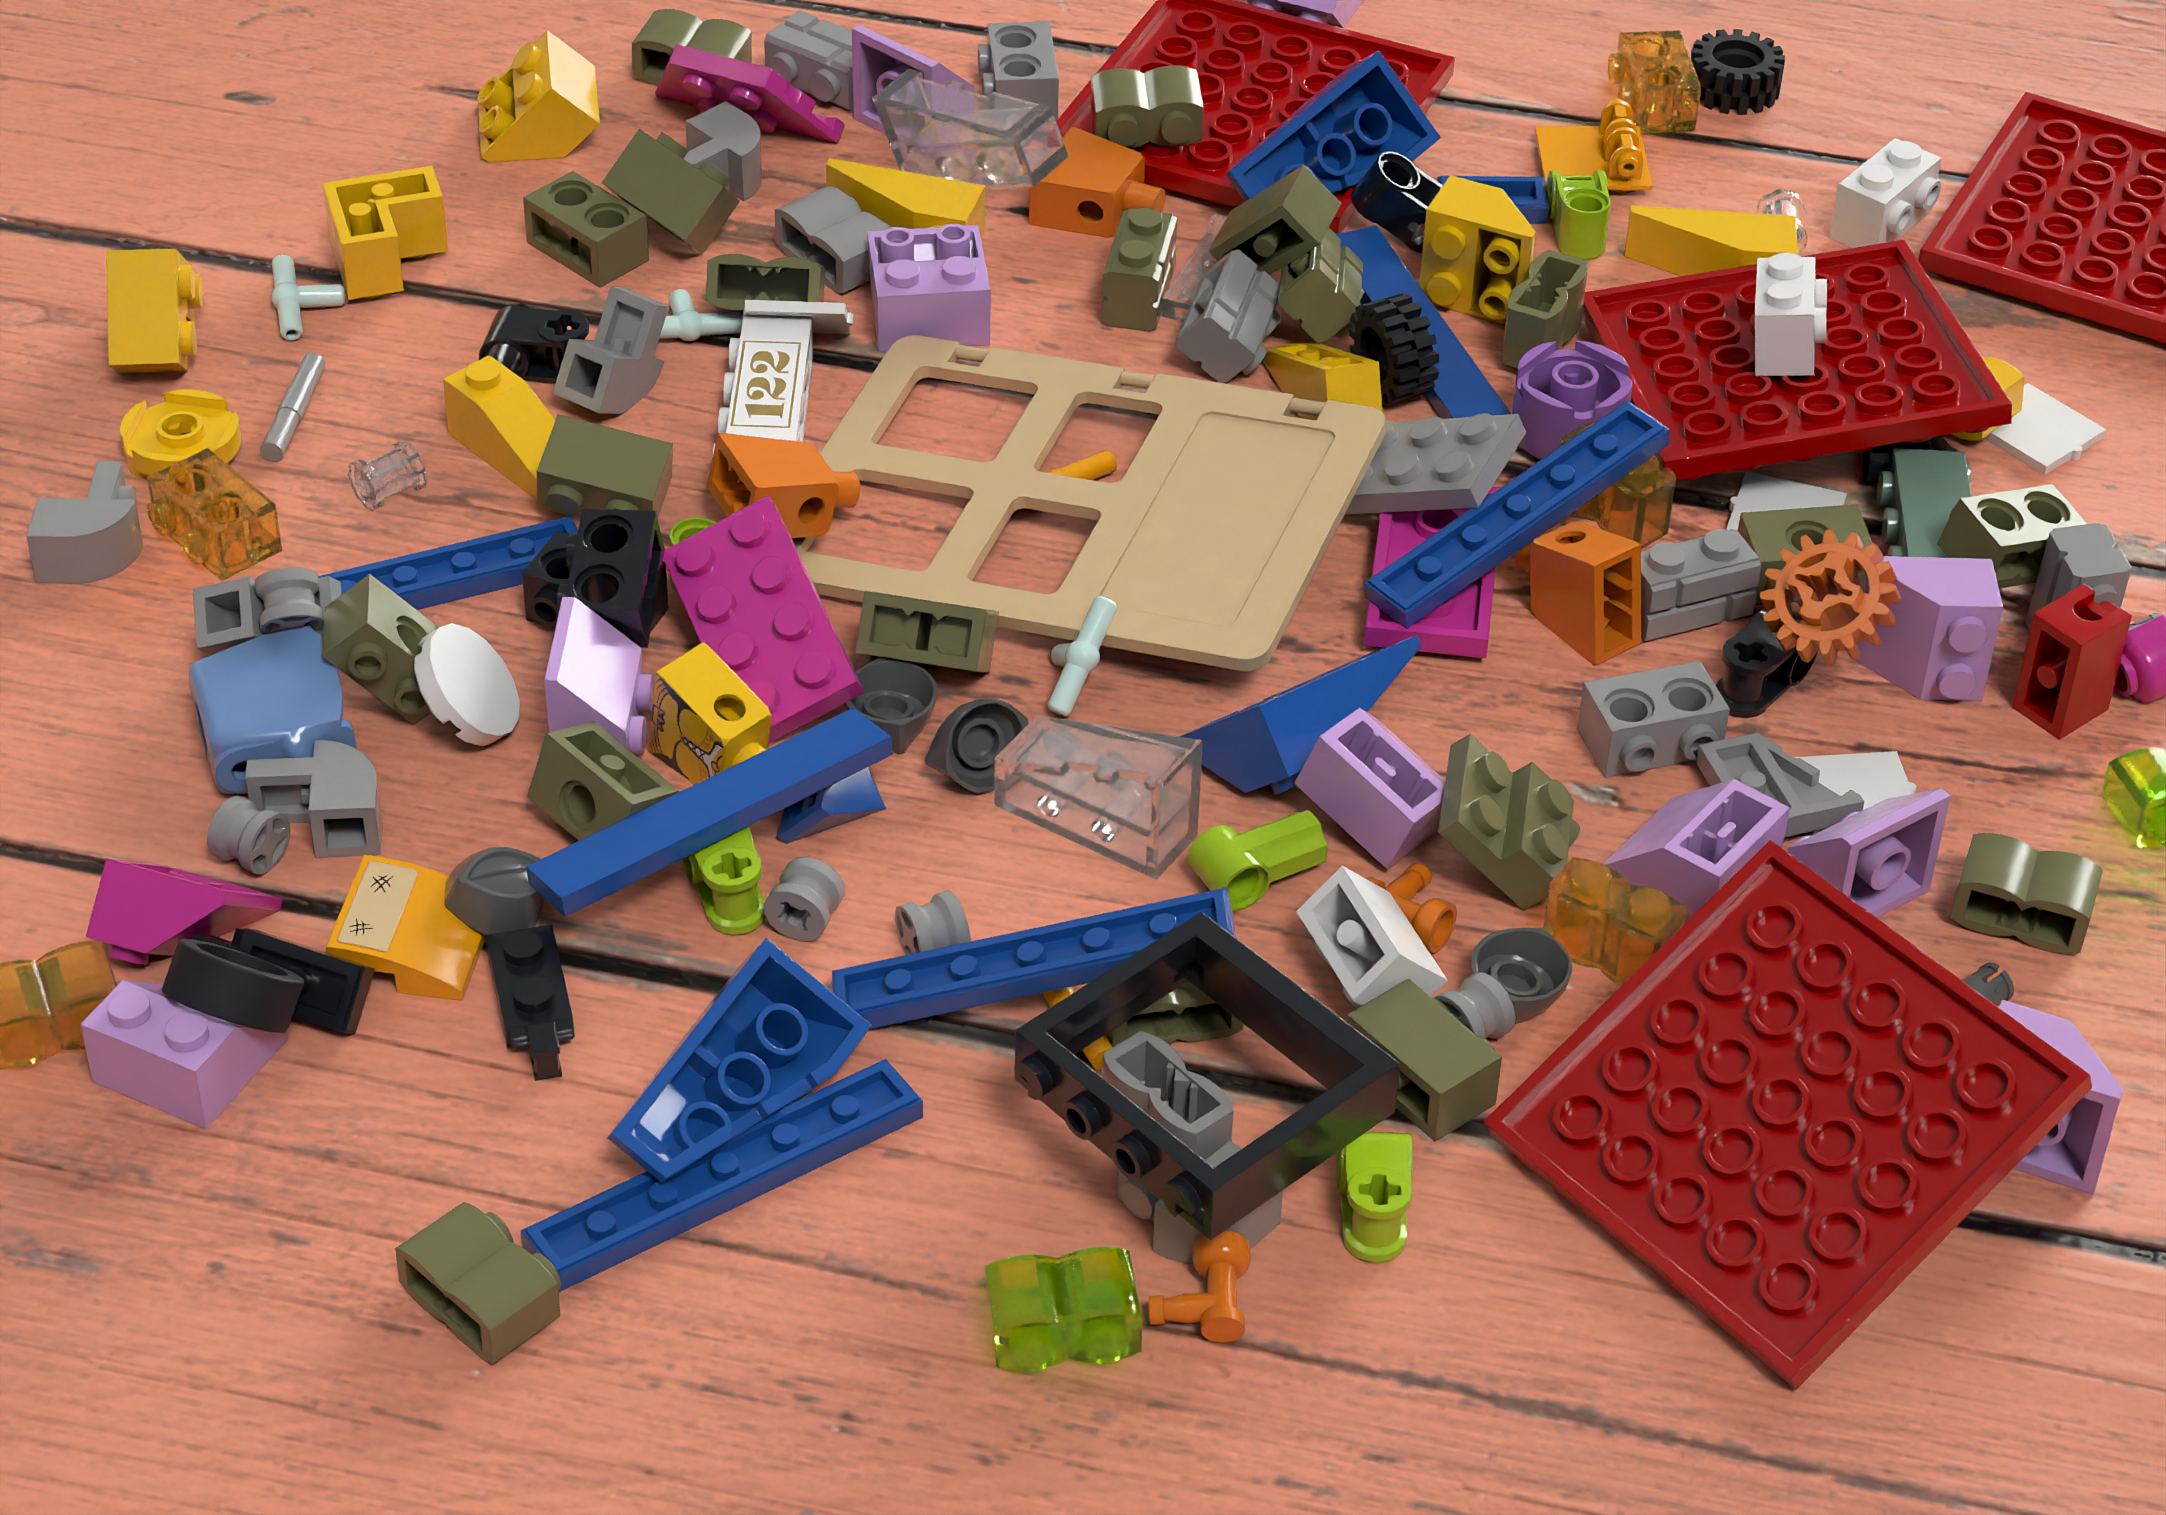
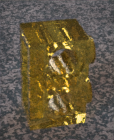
M1681 31L1620 32L1617 53H1610L1608 58V78L1611 85H1617L1618 99L1631 106L1633 110V123L1636 126H1640L1641 134L1695 132L1701 85Z
M206 448L147 477L151 503L147 505V513L155 530L162 536L168 535L184 549L186 555L194 564H202L221 581L282 551L276 504L210 449Z

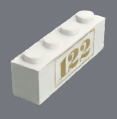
M743 315L740 338H730V372H725L724 376L725 407H720L718 433L803 442L813 369L812 317Z

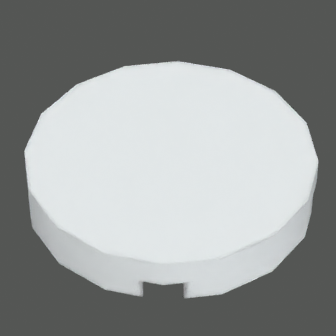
M453 623L439 627L423 637L419 643L422 647V652L415 656L414 672L420 693L432 714L443 724L451 720L456 727L461 729V731L455 734L458 738L467 743L480 746L496 742L512 732L519 720L520 700L512 675L503 659L493 647L470 628Z

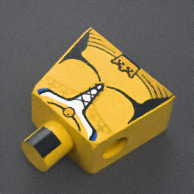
M702 642L656 671L648 752L695 785L767 750L772 715L769 708L706 643Z

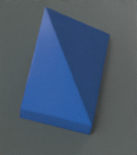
M867 767L784 808L777 837L785 844L886 809L869 768Z

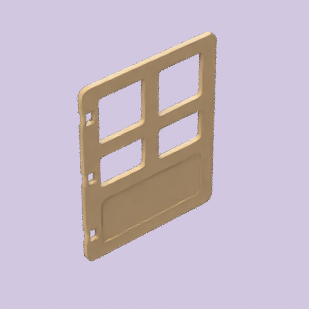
M920 335L906 336L898 339L891 345L819 454L832 471L855 472L859 481H869L970 499L929 567L922 571H912L806 552L816 536L792 538L819 595L863 602L864 592L871 591L999 611L997 627L1073 641L1078 637L1094 598L1102 596L1114 601L1117 605V610L1101 646L1239 671H1252L1265 666L1276 650L1386 433V419L1379 409L1370 406L1332 400L1319 402L1294 398V394L1161 373L1148 375L1125 371L1123 367L991 347L990 349L960 345L958 341ZM957 359L981 362L978 367L959 364L956 361ZM929 377L1034 394L997 457L988 462L877 444L917 381L922 378ZM1122 385L1144 388L1147 389L1146 393L1122 390L1120 388L1122 387ZM1091 403L1159 415L1126 474L1119 482L1105 483L1039 471L1079 405ZM1295 412L1318 416L1317 420L1291 417L1290 414ZM1027 508L1098 521L1060 588L1052 594H1041L972 581L1008 520L1018 509Z

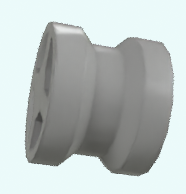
M282 568L265 572L255 579L257 597L264 601L265 610L259 616L260 629L263 633L271 634L310 626L315 631L324 624L322 608L315 604L314 594L319 589L317 572L307 568Z
M233 796L228 798L218 808L212 818L207 835L208 850L212 855L223 860L239 859L241 866L254 874H265L277 865L286 850L290 836L289 820L285 815L274 810L266 809L260 812L252 800L242 796Z
M810 857L795 858L787 864L780 876V884L774 887L764 903V913L769 923L779 933L798 941H813L822 935L830 921L829 914L836 911L845 896V885L840 875L821 860Z
M950 890L934 894L928 904L919 906L914 902H909L896 907L895 923L905 955L971 942L965 913L959 900Z
M1475 973L1466 978L1460 985L1458 992L1448 990L1434 997L1440 1000L1446 1006L1449 1013L1475 1035L1484 1039L1487 1037L1491 1039L1501 1038L1515 1026L1514 1006L1508 993L1496 979L1486 973Z

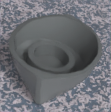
M879 657L855 671L865 693L845 704L848 710L855 708L889 734L892 740V751L901 754L905 753L928 722L936 703L937 684L933 677L922 667L902 660Z
M977 699L962 704L947 716L938 728L925 757V763L967 790L976 793L991 792L1005 785L1022 765L1027 747L1028 719L1011 704L999 699Z
M491 847L476 852L465 858L451 871L446 881L444 905L459 920L485 935L535 927L545 899L529 885L526 866L541 859L532 854L509 847Z
M1511 928L1495 931L1476 945L1471 957L1472 974L1483 972L1491 975L1508 993L1514 1006L1515 1024L1539 1015L1554 1004L1565 992L1573 971L1572 960L1565 947L1543 928Z

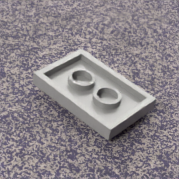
M1482 413L1462 418L1441 419L1439 417H1429L1418 421L1403 422L1386 420V433L1345 514L1479 508L1526 434L1519 415H1490Z

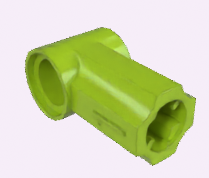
M1306 810L1240 834L1229 825L1214 826L1204 831L1195 839L1189 849L1187 859L1189 866L1210 891L1227 887L1232 911H1238L1255 904L1265 894L1271 882L1327 862L1328 844L1324 839L1321 823L1310 810Z

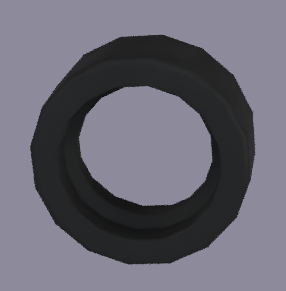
M182 939L177 944L162 992L170 999L204 1014L252 1029L284 1033L289 1027L304 979L279 965L238 950L200 940Z

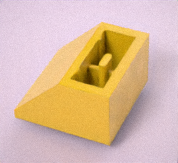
M548 30L534 43L528 42L522 46L515 55L512 65L499 78L496 76L490 78L483 85L477 97L481 157L488 162L565 158L600 125L595 66Z
M1450 175L1426 209L1420 287L1434 306L1505 325L1510 293L1517 285L1528 280L1529 267L1533 262L1536 231L1503 189Z

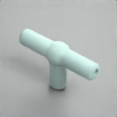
M278 255L272 260L275 288L273 289L271 299L274 307L278 310L280 333L284 339L293 341L303 335L300 308L343 306L345 303L344 287L341 284L298 286L293 259L288 255Z
M678 289L669 295L668 300L673 315L666 316L659 339L680 338L684 341H693L701 336L741 333L743 312L732 311L700 314L696 312L690 294L686 290Z
M1102 596L1095 597L1077 639L1072 643L1057 644L1052 649L1051 660L1057 667H1061L1063 670L1047 704L1050 711L1063 717L1071 714L1088 673L1094 670L1099 663V648L1117 610V605L1114 601Z

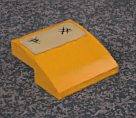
M364 854L326 945V951L329 954L375 968V972L394 974L397 993L463 1001L486 935L470 928L445 907V888L449 875L404 861Z

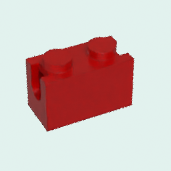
M2084 583L2033 614L2012 705L2013 709L2058 740L2109 709L2132 618L2131 614L2122 608H2118L2111 602L2102 601L2098 604L2094 602L2096 591ZM2059 694L2058 701H2057V700H2055L2054 697Z

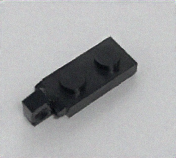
M552 924L486 935L488 958L507 1048L528 1047L535 1081L562 1077L558 1041L573 1039L575 1033L573 1015Z
M236 928L232 941L213 935L207 937L195 933L194 940L209 942L244 952L279 965L303 978L304 984L292 1016L340 1032L356 1033L375 968L255 929Z

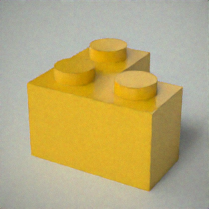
M432 166L322 183L329 239L348 300L378 298L388 293L404 291L401 258H423L432 253L448 251L443 195Z
M177 249L106 250L109 366L118 373L188 371L187 356H195L197 351L194 308H203L204 303L201 274H194L193 265L189 264Z

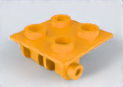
M1619 99L1609 101L1601 112L1600 126H1535L1536 141L1546 188L1549 171L1559 170L1561 176H1593L1595 170H1605L1608 190L1618 193H1628L1633 190H1652L1653 184L1640 126H1636L1633 123V110L1628 103Z

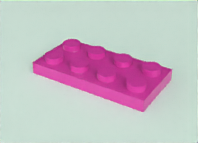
M1492 487L1485 498L1496 492L1501 487ZM1471 508L1380 513L1372 577ZM1495 567L1407 629L1369 601L1364 646L1384 648L1417 635L1421 643L1418 651L1448 654L1451 656L1486 658Z
M769 495L665 550L664 562L700 642L706 643L769 708L772 715L769 743L865 693L779 510Z

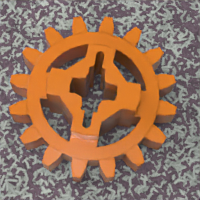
M1827 529L1821 544L1814 545L1812 540L1807 535L1801 536V552L1795 555L1784 548L1779 552L1785 566L1782 570H1766L1765 576L1775 589L1760 592V600L1766 610H1770L1763 618L1771 633L1778 632L1776 638L1785 651L1796 646V651L1800 658L1807 663L1815 656L1817 651H1820L1829 666L1835 664L1838 651L1846 650L1848 655L1853 660L1860 658L1859 643L1864 640L1874 646H1878L1881 643L1875 629L1878 624L1894 626L1896 620L1887 606L1901 602V596L1895 584H1891L1897 579V576L1889 561L1882 562L1884 557L1875 543L1863 549L1864 545L1858 533L1851 532L1846 537L1844 543H1839L1833 530ZM1859 571L1863 572L1869 579V594L1864 593L1861 586H1859L1861 582L1857 576ZM1791 600L1797 602L1801 608L1799 611L1802 617L1800 624L1792 617Z

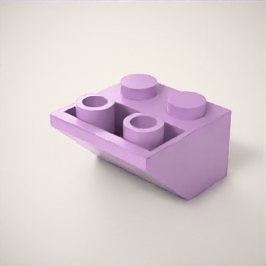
M946 224L941 227L907 229L904 227H891L882 231H867L872 309L878 352L888 351L895 341L911 335L958 341L960 345L965 346L990 345L991 289L978 225Z
M1358 708L1319 736L1294 783L1386 869L1397 863L1439 829L1445 780L1382 722L1361 708Z
M1735 779L1673 797L1600 866L1599 876L1687 922L1769 840L1783 848L1790 807Z

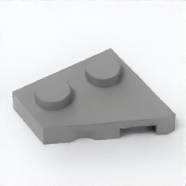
M1758 732L1698 746L1697 765L1710 786L1735 779L1790 807L1785 837L1829 828L1841 822L1850 813L1863 811L1864 800L1861 795L1853 790H1849L1840 796L1819 783L1820 770L1800 758L1787 755L1783 752L1781 746Z

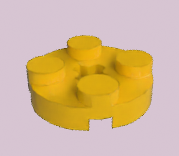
M194 389L163 393L165 402L147 408L145 399L134 405L125 414L120 425L122 447L127 458L130 473L140 478L186 479L188 482L196 485L211 483L219 477L220 467L231 461L241 446L242 436L239 417L236 411L234 414L230 412L227 401L211 392Z

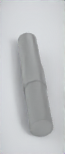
M308 353L304 356L290 387L286 390L276 411V416L260 447V453L266 460L276 462L282 459L293 433L308 407L310 397L325 368V360L316 353Z

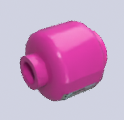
M2153 613L2130 624L2114 685V691L2125 698L2131 696L2145 704L2166 696L2165 614Z

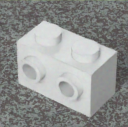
M1894 138L1838 184L1829 238L1851 248L1897 241L1932 211V207L1941 192L1942 184L1938 180V174L1942 158L1922 150L1915 143Z
M1780 253L1771 258H1757L1755 376L1814 375L1815 343H1826L1827 279H1816L1815 257H1801L1793 253Z
M1341 866L1296 911L1315 940L1314 946L1317 952L1332 967L1344 986L1343 992L1346 998L1356 1009L1407 979H1410L1430 997L1448 981L1390 892L1344 866Z

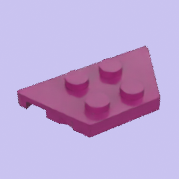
M676 44L655 92L657 97L695 106L702 113L727 101L751 116L757 122L760 130L764 132H774L775 128L838 144L845 124L837 117H825L812 113L816 101L793 87L788 80L775 70Z

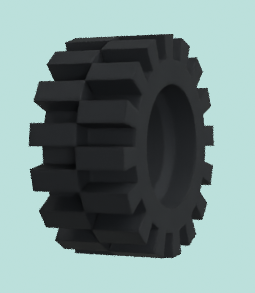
M1725 29L1716 30L1715 37L1710 33L1702 35V41L1697 39L1694 42L1691 50L1687 79L1688 93H1693L1692 98L1696 102L1704 100V107L1710 110L1715 106H1720V113L1729 114L1730 109H1737L1738 115H1747L1748 108H1751L1754 113L1762 112L1764 106L1772 107L1780 95L1785 64V55H1782V48L1780 46L1773 47L1774 41L1768 37L1760 41V34L1756 32H1751L1749 36H1744L1741 29H1734L1733 35H1728Z
M1402 293L1357 306L1355 308L1356 312L1352 313L1350 318L1354 325L1349 327V336L1354 340V344L1349 345L1352 354L1379 362L1382 404H1392L1429 393L1430 390H1433L1436 386L1433 380H1437L1439 376V371L1434 366V364L1440 363L1439 353L1433 351L1432 345L1437 344L1435 334L1429 335L1427 328L1431 323L1428 316H1420L1422 311L1421 305L1418 302L1412 303V297Z

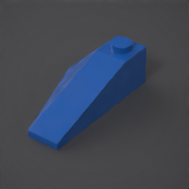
M1378 50L1352 64L1329 82L1225 174L1244 201L1249 200L1302 165H1305L1333 193L1357 185L1383 152L1399 153L1412 162L1441 137Z
M1414 635L1267 697L1259 703L1230 713L1174 738L1178 749L1245 793L1269 784L1275 795L1297 787L1294 783L1319 736L1358 708L1368 712L1419 650L1421 643L1418 636Z
M765 938L736 969L705 1008L607 1139L663 1183L830 1079L849 1057L872 1024L770 940Z

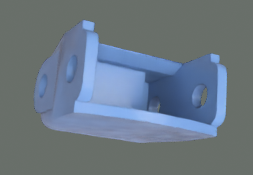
M310 626L262 635L202 658L190 666L189 686L193 697L196 719L213 779L220 792L226 794H248L245 778L247 760L313 757L314 740L336 741L357 749L352 724L348 720L342 719L343 698L337 668L322 657L323 636L316 633Z

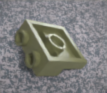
M1471 734L1453 743L1450 746L1438 833L1523 911L1547 898H1555L1561 895L1574 880L1575 869L1567 863L1568 850L1577 839L1580 826L1572 819L1574 800L1565 786L1557 780H1552L1533 762L1512 773L1500 755L1487 750Z

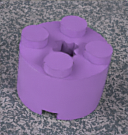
M1557 341L1538 345L1525 353L1518 365L1512 414L1519 415L1526 430V434L1517 448L1527 451L1539 459H1543L1627 400L1631 402L1633 379L1631 380L1628 375L1629 366L1624 358L1609 348L1586 341H1576L1575 349L1556 350Z

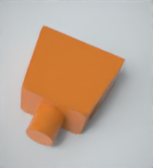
M1071 127L1029 179V224L1109 238L1116 235L1123 211L1129 208H1152L1162 212L1166 194L1162 188L1144 184L1145 158L1140 152L1084 130Z
M718 433L706 486L727 517L769 495L777 506L791 538L823 536L830 530L835 507L853 508L859 500L860 483L855 472L832 471L816 448L809 443L728 433Z
M1571 522L1535 538L1517 551V566L1530 574L1531 610L1535 618L1588 662L1596 666L1641 644V544L1583 522Z

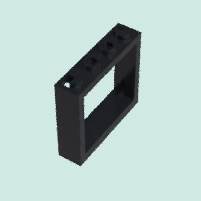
M1203 912L1198 913L1015 1030V1080L1028 1090V1096L1043 1102L1066 1122L1069 1129L1078 1138L1089 1140L1114 1161L1119 1171L1130 1180L1139 1181L1164 1202L1174 1217L1180 1215L1209 1240L1218 1236L1395 1113L1400 1063ZM1187 981L1196 986L1328 1089L1325 1093L1215 1168L1074 1055Z

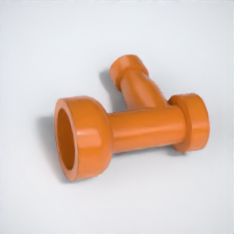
M1413 863L1403 872L1402 876L1396 878L1387 887H1385L1384 882L1373 877L1366 878L1390 892L1429 952L1437 953L1445 946L1455 926L1457 917L1456 906L1440 898L1429 899L1422 905L1411 901L1417 892L1422 891L1431 882V873L1425 865Z
M1227 1230L1212 1240H1209L1204 1235L1198 1237L1193 1244V1264L1196 1271L1208 1280V1293L1182 1294L1169 1298H1164V1295L1149 1296L1150 1325L1166 1324V1321L1181 1323L1201 1322V1333L1209 1341L1230 1343L1240 1339L1245 1333V1317L1237 1309V1279L1243 1276L1250 1266L1249 1241L1241 1234Z

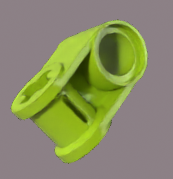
M1559 170L1549 171L1546 188L1549 204L1548 217L1552 219L1558 249L1563 254L1584 260L1601 256L1606 249L1611 206L1605 170H1595L1593 176H1561Z
M749 826L682 859L687 877L691 885L695 886L708 922L713 929L723 934L739 935L756 930L763 924L766 918L764 913L765 899L757 883L762 876V866Z
M1366 1132L1337 1152L1338 1195H1341L1342 1239L1345 1248L1353 1256L1363 1261L1373 1263L1388 1262L1397 1258L1405 1250L1407 1240L1406 1210L1410 1207L1412 1197L1413 1151L1411 1133Z

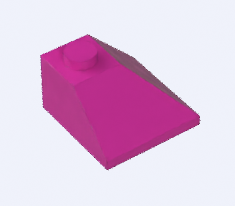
M106 858L86 937L109 943L108 956L147 965L150 954L174 956L178 942L182 939H193L195 933L207 937L210 935L220 937L236 930V928H241L276 913L281 909L283 898L167 865Z

